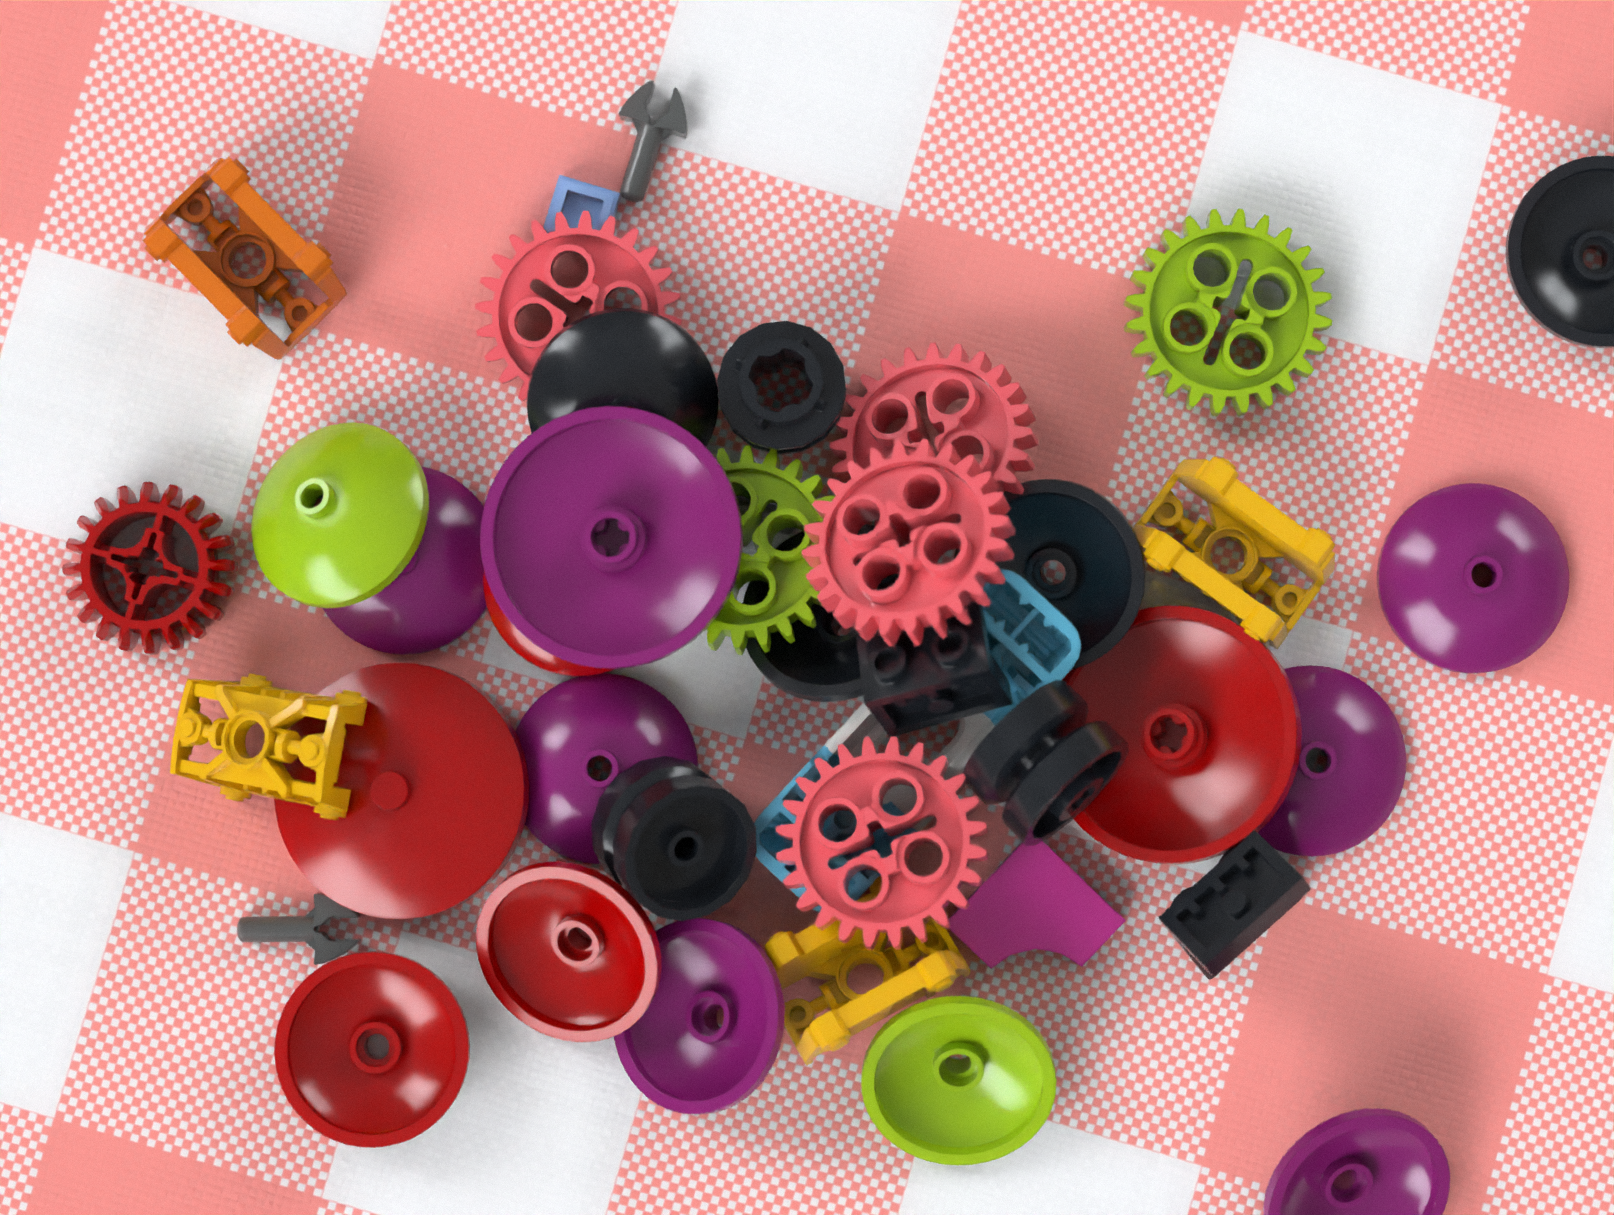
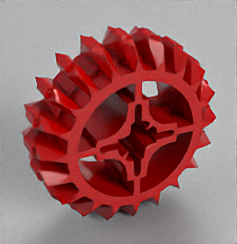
M143 482L140 489L139 502L131 488L124 485L117 488L119 508L116 509L110 501L100 497L94 502L96 510L102 516L98 523L83 515L77 519L78 526L89 532V535L85 542L72 538L67 540L66 548L73 552L81 553L80 563L69 562L64 564L62 572L64 575L81 577L82 580L81 584L72 586L66 591L67 598L72 601H83L88 598L90 600L77 615L78 619L82 623L89 624L103 616L97 627V638L108 641L120 630L118 638L119 649L131 652L141 636L144 652L155 655L159 653L162 634L168 646L172 650L178 651L184 648V637L181 628L185 627L193 637L202 639L206 636L207 632L198 617L203 613L217 621L223 618L224 612L222 609L212 604L211 601L215 594L226 598L234 596L235 589L233 587L218 582L220 573L232 574L237 572L238 563L233 560L219 559L218 553L229 550L235 543L229 535H219L211 538L210 535L223 523V519L219 514L213 512L198 520L204 509V499L193 495L181 507L183 498L182 488L172 484L169 485L160 501L157 485L153 482ZM156 517L153 528H146L142 539L135 546L127 549L110 546L114 538L128 525L144 518ZM176 522L187 531L194 542L199 560L198 572L182 567L176 560L174 549L177 538L172 536ZM156 552H158L159 556L154 561L162 563L164 569L177 573L178 577L171 578L165 575H160V577L149 576L144 585L142 580L147 575L138 573L139 568L125 564L124 560L129 558L139 562L142 559L151 561L155 557ZM104 564L118 569L125 577L127 585L124 599L129 601L126 614L115 605L108 594L104 582ZM178 587L192 591L188 599L174 612L158 619L145 620L148 609L156 607L160 595L167 589Z

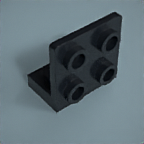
M897 579L880 583L877 590L888 589L894 585ZM971 601L966 606L971 619L969 625L963 624L954 615L946 619L948 628L946 638L942 639L932 626L925 627L922 643L918 646H915L906 630L901 631L899 639L893 647L888 646L880 635L879 629L869 641L863 640L855 629L864 704L889 737L1013 704L1010 683L989 651L982 605Z
M1255 830L1238 846L1227 850L1219 863L1194 886L1180 892L1173 900L1171 906L1158 918L1198 969L1208 979H1213L1300 901L1311 888L1305 879Z

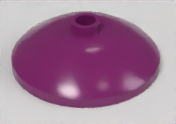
M423 466L421 468L425 475L429 495L428 517L421 542L408 565L392 583L374 596L350 606L323 608L330 620L344 634L354 641L380 652L412 655L442 648L468 632L487 609L483 591L484 567L480 546V530L484 506L468 488L453 477Z
M1466 483L1445 487L1426 495L1411 505L1397 519L1387 534L1381 548L1377 567V589L1381 608L1387 622L1399 640L1410 651L1439 668L1459 673L1479 674L1515 665L1532 655L1548 640L1557 627L1566 606L1569 592V567L1565 549L1558 533L1548 518L1535 505L1505 488L1481 483ZM1476 564L1486 565L1492 573V580L1485 588L1477 586L1472 580L1471 573Z
M1307 665L1285 668L1284 671L1292 684L1300 711L1302 728L1301 752L1294 781L1285 800L1270 821L1258 833L1275 850L1287 854L1312 857L1339 853L1369 838L1383 825L1394 810L1406 775V748L1403 735L1387 703L1374 689L1359 678L1341 670L1325 666ZM1313 748L1323 750L1327 756V765L1319 773L1309 770L1305 761L1307 753Z
M603 673L593 676L575 677L558 684L531 705L515 731L525 754L529 776V806L525 825L548 848L567 858L584 863L600 864L593 850L591 822L600 796L618 774L639 761L661 756L689 760L698 767L697 749L693 735L684 717L675 705L655 688L637 679L623 675ZM596 756H605L612 764L611 775L606 780H594L589 774V763Z
M703 918L676 921L655 931L660 945L662 970L659 987L652 1003L634 1025L621 1034L614 1036V1041L620 1061L629 1078L651 1101L665 1109L678 1113H716L733 1107L746 1099L758 1088L770 1072L778 1055L784 1032L785 1006L782 987L777 972L766 952L750 935L738 927L719 920ZM722 1007L724 1011V1021L723 1025L719 1027L717 1023V1013L718 1010Z
M1381 1108L1346 1112L1318 1124L1288 1149L1269 1180L1264 1198L1263 1215H1442L1450 1191L1448 1160L1443 1148L1434 1135L1422 1123L1407 1114Z

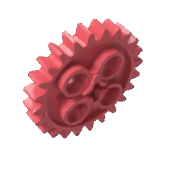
M584 210L580 217L578 228H570L563 213L557 212L555 231L547 233L536 219L531 221L534 240L528 244L520 237L511 234L509 239L517 254L512 259L503 255L493 254L491 258L503 271L500 279L493 277H481L480 279L481 284L495 292L493 300L475 303V309L492 315V323L476 330L477 336L496 338L498 344L484 358L487 362L506 360L508 366L498 380L504 384L520 377L524 381L518 399L521 401L527 399L529 379L538 357L551 339L565 328L569 319L566 313L531 289V283L534 280L542 281L574 304L581 303L584 298L590 299L593 302L589 310L590 314L605 310V302L613 291L629 289L640 297L641 310L659 314L679 326L682 325L681 319L665 314V306L680 300V293L672 291L661 292L660 284L673 274L671 267L652 270L649 266L659 251L656 245L638 253L634 249L639 235L638 229L634 227L620 239L614 236L616 230L615 217L609 216L602 228L596 230L592 227L589 211ZM566 253L582 255L588 263L586 280L575 288L559 286L553 277L555 261ZM531 305L545 307L552 317L550 333L539 341L526 340L517 328V319L520 312Z
M936 342L929 345L926 359L918 360L911 348L908 347L904 350L903 366L896 368L889 360L884 358L881 360V368L884 373L883 378L877 381L865 374L860 377L862 384L868 391L864 397L846 394L845 401L854 413L852 417H840L839 422L836 424L838 430L846 438L830 442L829 448L838 459L842 460L831 467L832 472L840 482L847 483L852 478L846 463L851 460L863 470L871 466V448L875 447L881 453L884 460L892 458L893 448L898 440L903 442L910 455H915L922 439H928L932 446L927 427L918 407L919 397L925 395L929 420L939 433L935 437L938 454L947 444L954 446L960 461L970 454H983V458L979 463L982 469L981 473L990 471L999 486L997 492L1004 493L1007 491L1013 494H1023L1025 490L1015 476V472L1034 470V463L1029 455L1022 450L1038 445V439L1033 430L1027 428V426L1036 421V418L1029 405L1022 404L1027 397L1019 383L1010 384L1012 378L1003 364L991 369L992 364L985 352L979 351L969 361L963 346L956 343L948 358H944ZM968 398L966 406L961 411L955 414H945L947 407L953 401ZM898 418H908L901 430L892 434H885L887 427L892 421ZM939 495L928 496L922 500L917 509L921 510L932 506L939 498ZM958 518L955 525L961 522V518ZM875 520V522H874V526H875V527H876L877 524L879 523V520ZM911 539L905 541L906 545L911 543Z
M928 439L921 440L915 455H910L903 442L898 440L895 442L892 458L884 460L881 453L875 447L871 448V466L863 470L858 464L850 460L846 464L852 479L846 484L835 479H829L827 484L835 495L833 501L814 500L812 504L823 519V522L810 523L804 526V531L811 541L815 543V545L802 550V556L810 567L813 568L806 574L807 580L816 591H820L817 599L826 611H835L833 616L845 630L855 624V629L863 640L869 641L879 629L880 635L888 646L894 647L901 631L906 630L915 646H918L922 643L924 628L932 626L942 639L946 638L948 632L946 619L954 615L960 622L969 625L971 619L966 606L971 601L989 607L991 604L983 590L985 583L1004 584L1006 581L999 567L995 565V562L1009 561L1014 558V553L1008 543L1002 540L1016 534L1009 517L1004 516L1011 509L1003 493L997 492L999 486L990 471L981 473L980 465L971 454L960 461L958 453L951 444H947L936 457V453ZM939 495V498L932 506L921 510L917 509L922 500L928 496ZM958 518H961V522L955 525ZM879 520L874 530L867 534L858 535L863 525L869 521ZM911 539V543L906 545L905 541ZM960 549L957 557L951 562L942 565L937 564L942 554L949 550ZM859 559H862V560L858 563V566H855L856 562H857ZM899 574L894 585L885 590H877L878 585L884 578Z
M891 736L885 753H877L870 737H864L862 756L855 758L843 744L838 745L840 764L833 768L819 757L814 761L821 778L815 783L807 778L798 776L795 781L806 794L803 802L784 800L782 804L796 817L795 824H784L776 827V832L781 837L793 841V847L784 849L776 854L777 860L780 863L796 865L797 870L783 880L784 886L788 889L805 887L807 891L800 897L796 906L799 910L805 912L820 905L822 908L817 916L815 925L823 931L836 920L840 921L839 940L847 944L857 929L863 930V939L867 949L874 950L880 933H887L892 946L898 950L902 947L903 930L910 928L917 938L924 943L927 941L925 922L932 918L939 925L948 929L951 925L944 908L950 903L958 908L967 910L970 905L959 889L962 884L981 886L983 882L978 874L969 869L970 862L988 860L989 854L987 850L972 845V839L988 833V826L985 822L968 821L967 818L982 806L978 796L959 799L958 795L967 785L966 776L962 773L945 780L943 777L949 764L947 757L941 755L927 766L924 764L926 749L924 744L920 742L912 748L908 757L901 754L900 743L895 736ZM901 784L915 789L917 792L916 804L906 815L894 816L884 811L883 799L889 789ZM840 810L850 811L856 815V830L850 838L841 842H833L824 837V822L829 815ZM927 817L936 818L937 822L933 828L914 832L907 836L904 835L892 841L891 850L893 854L888 857L882 858L876 850H869L851 859L840 868H829V861L832 858L854 853L858 850L861 851L873 845L875 842L872 833L877 829L883 828L889 836H895L912 828ZM932 844L940 848L943 853L942 864L938 871L924 877L910 872L908 859L913 849L919 845ZM866 869L874 870L881 874L882 888L876 898L864 903L856 902L850 898L848 886L853 875Z

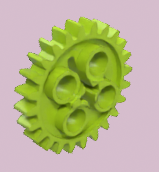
M1212 209L1207 216L1205 229H1201L1198 223L1191 216H1188L1182 222L1183 239H1180L1169 229L1162 232L1160 239L1166 250L1165 254L1149 247L1143 253V259L1153 271L1134 270L1129 280L1144 290L1143 294L1129 295L1124 300L1125 307L1140 312V317L1126 323L1124 331L1131 334H1143L1144 338L1132 350L1131 355L1132 357L1151 355L1154 362L1148 368L1144 377L1149 380L1164 373L1169 380L1165 386L1163 396L1168 398L1182 387L1188 391L1186 409L1190 411L1202 397L1209 398L1212 416L1217 417L1221 413L1226 400H1232L1237 415L1244 416L1248 411L1249 397L1254 396L1258 404L1265 410L1273 405L1272 386L1286 396H1289L1296 390L1289 372L1305 378L1312 374L1314 369L1303 357L1304 353L1321 355L1327 347L1320 340L1312 336L1313 332L1327 330L1332 326L1331 319L1316 314V308L1325 305L1332 299L1331 293L1313 291L1312 284L1325 271L1323 268L1305 270L1301 263L1311 251L1309 245L1293 252L1286 247L1293 231L1291 228L1288 227L1281 231L1275 238L1268 235L1269 216L1264 215L1254 228L1246 227V217L1243 209H1238L1235 212L1230 225H1223L1217 209ZM1204 257L1214 258L1219 261L1226 275L1224 283L1220 286L1210 287L1199 282L1194 274V262ZM1248 261L1251 263L1252 268L1234 307V313L1242 317V319H1235L1226 329L1214 364L1207 365L1204 363L1203 357L1221 318V313L1217 309L1212 308V306L1220 307L1233 288L1241 262ZM1267 280L1279 285L1284 295L1283 307L1272 311L1259 306L1253 295L1254 284L1258 281ZM1186 315L1197 320L1202 329L1201 342L1192 346L1182 345L1177 342L1171 335L1170 323L1173 318ZM1243 338L1254 342L1260 349V365L1250 370L1237 366L1230 356L1232 341Z
M745 445L741 453L740 462L731 463L724 448H720L717 453V461L729 478L735 495L746 497L751 502L748 510L741 516L743 547H746L752 540L757 552L753 556L742 553L740 569L731 594L719 615L706 629L708 630L707 643L711 650L717 651L725 637L728 636L731 637L737 655H743L748 638L756 637L763 651L769 652L771 633L779 631L791 644L795 642L791 624L797 619L811 628L817 626L810 607L814 603L822 607L823 605L817 599L820 591H816L806 577V574L813 568L810 567L802 556V550L815 545V543L811 541L804 531V526L810 523L823 522V519L812 506L814 500L832 502L834 495L816 499L824 487L821 477L817 474L801 483L804 470L801 461L795 459L784 470H781L777 450L771 449L761 464L756 463L751 446ZM769 503H776V511L771 512L759 526L762 520V512ZM785 528H797L805 533L802 543L791 551H780L772 547L774 536ZM760 580L770 586L767 597L756 605H745L737 600L739 590L750 581Z

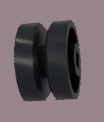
M1055 680L1040 687L1016 705L980 742L963 770L967 786L986 805L1006 802L1002 814L1003 822L1026 846L1037 845L1050 838L1080 814L1109 784L1123 765L1129 752L1128 743L1106 721H1094L1085 724L1088 715V704L1065 680Z
M669 756L639 761L618 774L600 796L591 822L593 850L604 871L618 884L623 886L639 904L657 917L685 921L707 916L731 901L748 879L757 853L756 827L745 805L691 761Z

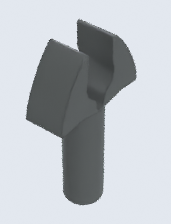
M653 80L647 82L634 92L619 112L620 119L632 122L637 131L620 189V195L632 202L644 200L661 141L672 134L684 139L687 138L686 113L681 95L676 87H674L668 113L658 118L656 124L651 125L647 106L651 101L655 88Z
M317 893L314 894L315 908L306 916L242 917L237 925V935L241 942H306L315 950L314 964L317 965L342 956L361 941V939L333 940L325 932L318 931V926L326 924L334 916L339 918H358L361 915L336 903L324 894Z

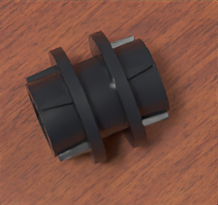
M790 321L763 323L740 335L724 355L717 378L720 407L734 434L753 449L767 453L773 449L777 450L778 455L801 453L825 440L839 422L846 399L843 364L832 344L811 327ZM785 365L797 368L805 374L806 387L810 394L803 405L790 404L782 408L779 413L767 410L761 406L758 400L757 389L754 385L762 373H776Z

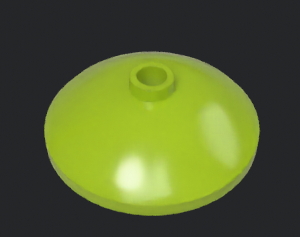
M351 422L330 425L298 440L272 466L260 487L255 501L251 523L252 544L256 559L264 575L279 591L302 604L318 608L350 606L382 591L408 565L425 531L429 509V495L425 475L419 461L412 451L394 435L384 429L365 423ZM324 493L321 503L314 507L317 499Z
M946 996L914 1004L893 1016L881 1027L870 1042L865 1053L861 1072V1091L870 1119L882 1135L896 1147L912 1156L929 1162L945 1165H973L989 1162L1014 1152L1032 1139L1041 1129L1054 1104L1056 1071L1053 1056L1047 1042L1035 1026L1025 1017L991 1000L970 996ZM961 1054L967 1057L964 1059H953L949 1056Z

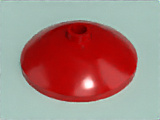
M536 863L521 868L506 877L487 898L480 912L476 927V950L482 973L489 987L503 1006L530 1028L564 1041H601L619 1035L629 1029L641 1018L652 1003L659 987L662 970L661 951L656 932L639 903L627 890L608 876L594 869L574 863ZM578 928L584 930L591 939L582 936Z
M375 951L359 952L340 957L321 966L303 980L292 993L277 1025L274 1046L275 1066L281 1088L295 1112L314 1130L346 1145L367 1148L386 1147L405 1142L422 1134L442 1118L452 1106L464 1084L470 1060L469 1031L463 1010L457 998L444 981L433 971L417 961L398 954ZM381 1034L387 1038L389 1052L385 1057L378 1058L369 1052L367 1043L371 1035Z

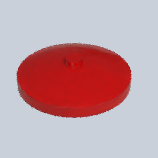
M1187 606L1149 607L1139 610L1129 631L1109 652L1099 659L1082 667L1071 669L1062 680H1065L1088 704V715L1085 724L1094 721H1106L1128 743L1129 752L1123 765L1109 784L1074 818L1075 822L1085 832L1107 848L1122 855L1152 863L1178 865L1201 862L1223 855L1227 850L1238 846L1253 831L1259 832L1270 821L1285 800L1294 781L1301 752L1302 728L1298 702L1292 684L1282 665L1261 641H1256L1243 632L1245 629L1235 622L1210 611Z
M396 662L377 664L356 670L332 682L317 695L335 698L336 693L343 694V690L360 692L361 697L368 698L363 726L347 723L344 725L346 733L337 782L333 784L335 787L351 790L346 818L339 817L338 820L321 818L320 813H315V806L274 798L278 827L291 858L303 875L325 896L352 911L383 919L426 917L450 910L470 900L484 890L506 866L521 838L527 818L530 788L528 768L519 737L502 709L479 687L459 675L434 666ZM305 716L292 725L289 730L298 732L302 741L308 735L324 733L327 720ZM299 756L292 763L282 762L292 779L316 783L317 771L303 765Z

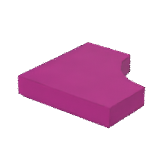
M1043 841L1032 846H1026L1021 842L967 899L970 905L968 909L958 908L949 918L951 925L949 929L991 969L1012 954L1034 949L1061 953L1082 967L1126 920Z

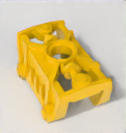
M1212 457L1210 461L1207 459H1184L1178 464L1133 526L1140 546L1145 550L1143 556L1147 559L1146 562L1155 570L1167 573L1173 570L1182 579L1191 583L1202 591L1204 595L1221 605L1223 609L1236 616L1235 621L1245 629L1243 631L1245 634L1264 644L1268 641L1272 648L1278 649L1322 585L1325 584L1334 571L1335 553L1332 550L1335 547V543L1332 541V537L1324 530L1312 527L1306 530L1237 479L1239 473L1235 470L1236 467L1227 459L1222 457ZM1177 481L1207 502L1212 525L1201 517L1193 523L1183 515V505L1171 491ZM1149 522L1161 528L1175 526L1186 534L1182 543L1195 552H1189L1167 533L1156 528L1146 527L1145 525ZM1229 538L1236 541L1242 547L1244 562L1236 573L1225 574L1214 567L1210 555L1212 546L1217 540ZM1284 558L1314 581L1307 590L1293 584L1279 586L1269 578L1273 570L1260 560ZM1243 587L1253 595L1261 589L1271 596V605L1275 612L1245 593Z
M249 673L248 677L241 676L240 682L187 679L174 732L170 763L171 774L220 787L219 794L226 795L225 799L244 802V798L251 799L252 794L315 806L314 812L320 813L321 818L338 820L339 817L346 818L351 790L335 787L333 784L337 782L346 733L344 725L347 723L363 726L368 698L361 697L360 692L343 690V694L336 693L334 698L272 687L273 681H267V676ZM200 697L219 700L229 719L217 718L212 723L208 716L200 713ZM305 716L327 720L324 733L308 735L302 741L298 732L288 730V728ZM259 723L264 730L265 742L259 754L251 758L245 747V738L252 725ZM208 741L212 748L223 751L209 763L188 760L189 755H192L193 746L204 745ZM299 756L303 765L317 771L316 783L292 779L282 762L292 763Z
M881 876L875 879L869 890L871 893L856 900V902H868L878 896L882 888ZM931 918L926 924L927 941L922 943L916 936L915 943L903 950H896L893 946L884 950L888 940L887 933H880L874 950H869L865 947L863 930L857 929L847 944L839 940L841 922L838 920L823 931L813 924L797 934H794L792 931H781L773 935L766 943L765 949L777 972L782 990L806 976L829 980L819 986L822 995L810 1002L802 998H795L784 1002V1028L806 1066L813 1063V1059L817 1055L842 1048L850 1042L851 1036L925 995L927 998H930L936 994V991L941 992L949 988L957 977L962 975L965 978L970 975L971 970L946 928ZM920 956L924 957L915 966H910L909 963ZM869 963L879 967L884 974L881 985L863 995L853 992L848 987V975L857 965ZM827 1008L830 1009L829 1012L815 1019L816 1014L824 1011Z

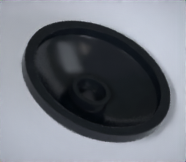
M1591 156L1576 159L1547 173L1521 199L1511 219L1506 239L1507 272L1515 295L1523 308L1549 333L1562 340L1584 347H1614V156ZM1585 249H1594L1599 252L1602 257L1600 269L1593 270L1585 265L1583 261Z
M615 308L594 312L562 329L551 339L538 357L532 370L527 390V415L531 433L552 420L575 411L604 406H632L636 409L657 414L676 423L707 447L713 435L718 416L719 398L715 375L707 356L697 341L686 330L670 319L653 312L633 308Z
M1038 479L1021 483L1025 490L1023 494H1013L1007 491L1003 493L1011 508L1004 516L1009 517L1016 534L1002 540L1008 543L1014 553V558L1009 561L995 562V565L999 569L1011 570L1022 576L1072 622L1079 632L1081 640L1080 656L1072 669L1079 668L1109 652L1125 636L1135 621L1142 604L1146 584L1143 551L1137 534L1128 519L1102 494L1082 484L1067 480ZM960 549L955 550L954 559L959 554ZM1057 560L1063 564L1066 574L1062 582L1053 583L1045 577L1044 566L1047 561Z
M863 525L858 535L869 533L874 530L875 526ZM801 531L791 536L775 549L780 551L796 549L802 543L805 533ZM859 559V560L856 562L855 566H858V563H859L862 559ZM899 574L890 575L880 583L897 579ZM760 580L750 581L742 604L756 605L762 602L767 597L770 586ZM814 603L810 609L817 626L811 628L797 619L791 624L795 636V642L791 644L779 631L771 633L769 652L763 651L756 637L748 638L746 649L759 671L773 685L790 695L817 702L844 701L863 695L855 628L847 635H837L842 626L833 616L835 611L827 612L824 607Z

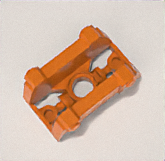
M230 157L226 160L219 158L165 209L161 216L156 217L146 227L144 231L146 237L142 240L146 244L144 249L156 261L161 259L166 263L169 260L228 320L225 324L229 329L227 333L239 345L243 343L248 347L252 343L274 359L281 360L343 300L347 292L334 271L330 268L334 262L330 259L332 255L320 242L317 245L312 240L307 243L248 184L251 180L247 175L249 171L237 158L234 161ZM213 181L238 205L240 230L229 219L220 223L213 216L214 207L205 191ZM179 217L192 225H203L210 232L207 242L217 252L192 250L169 224ZM245 245H256L265 252V268L261 274L254 278L244 279L238 277L232 268L233 255L239 248ZM281 271L305 273L329 298L320 306L304 298L295 299L287 291L291 281ZM258 294L268 304L277 300L285 308L284 317L292 333L284 342L259 318Z

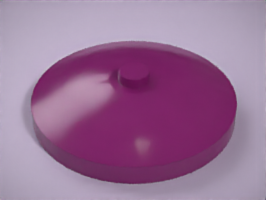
M604 406L587 408L558 417L530 434L513 450L496 474L489 489L481 520L480 546L485 576L491 592L503 613L521 634L544 651L563 660L596 668L620 669L650 664L666 658L694 641L709 627L724 607L735 585L743 551V528L738 500L729 478L714 455L697 438L676 423L657 414L628 407Z

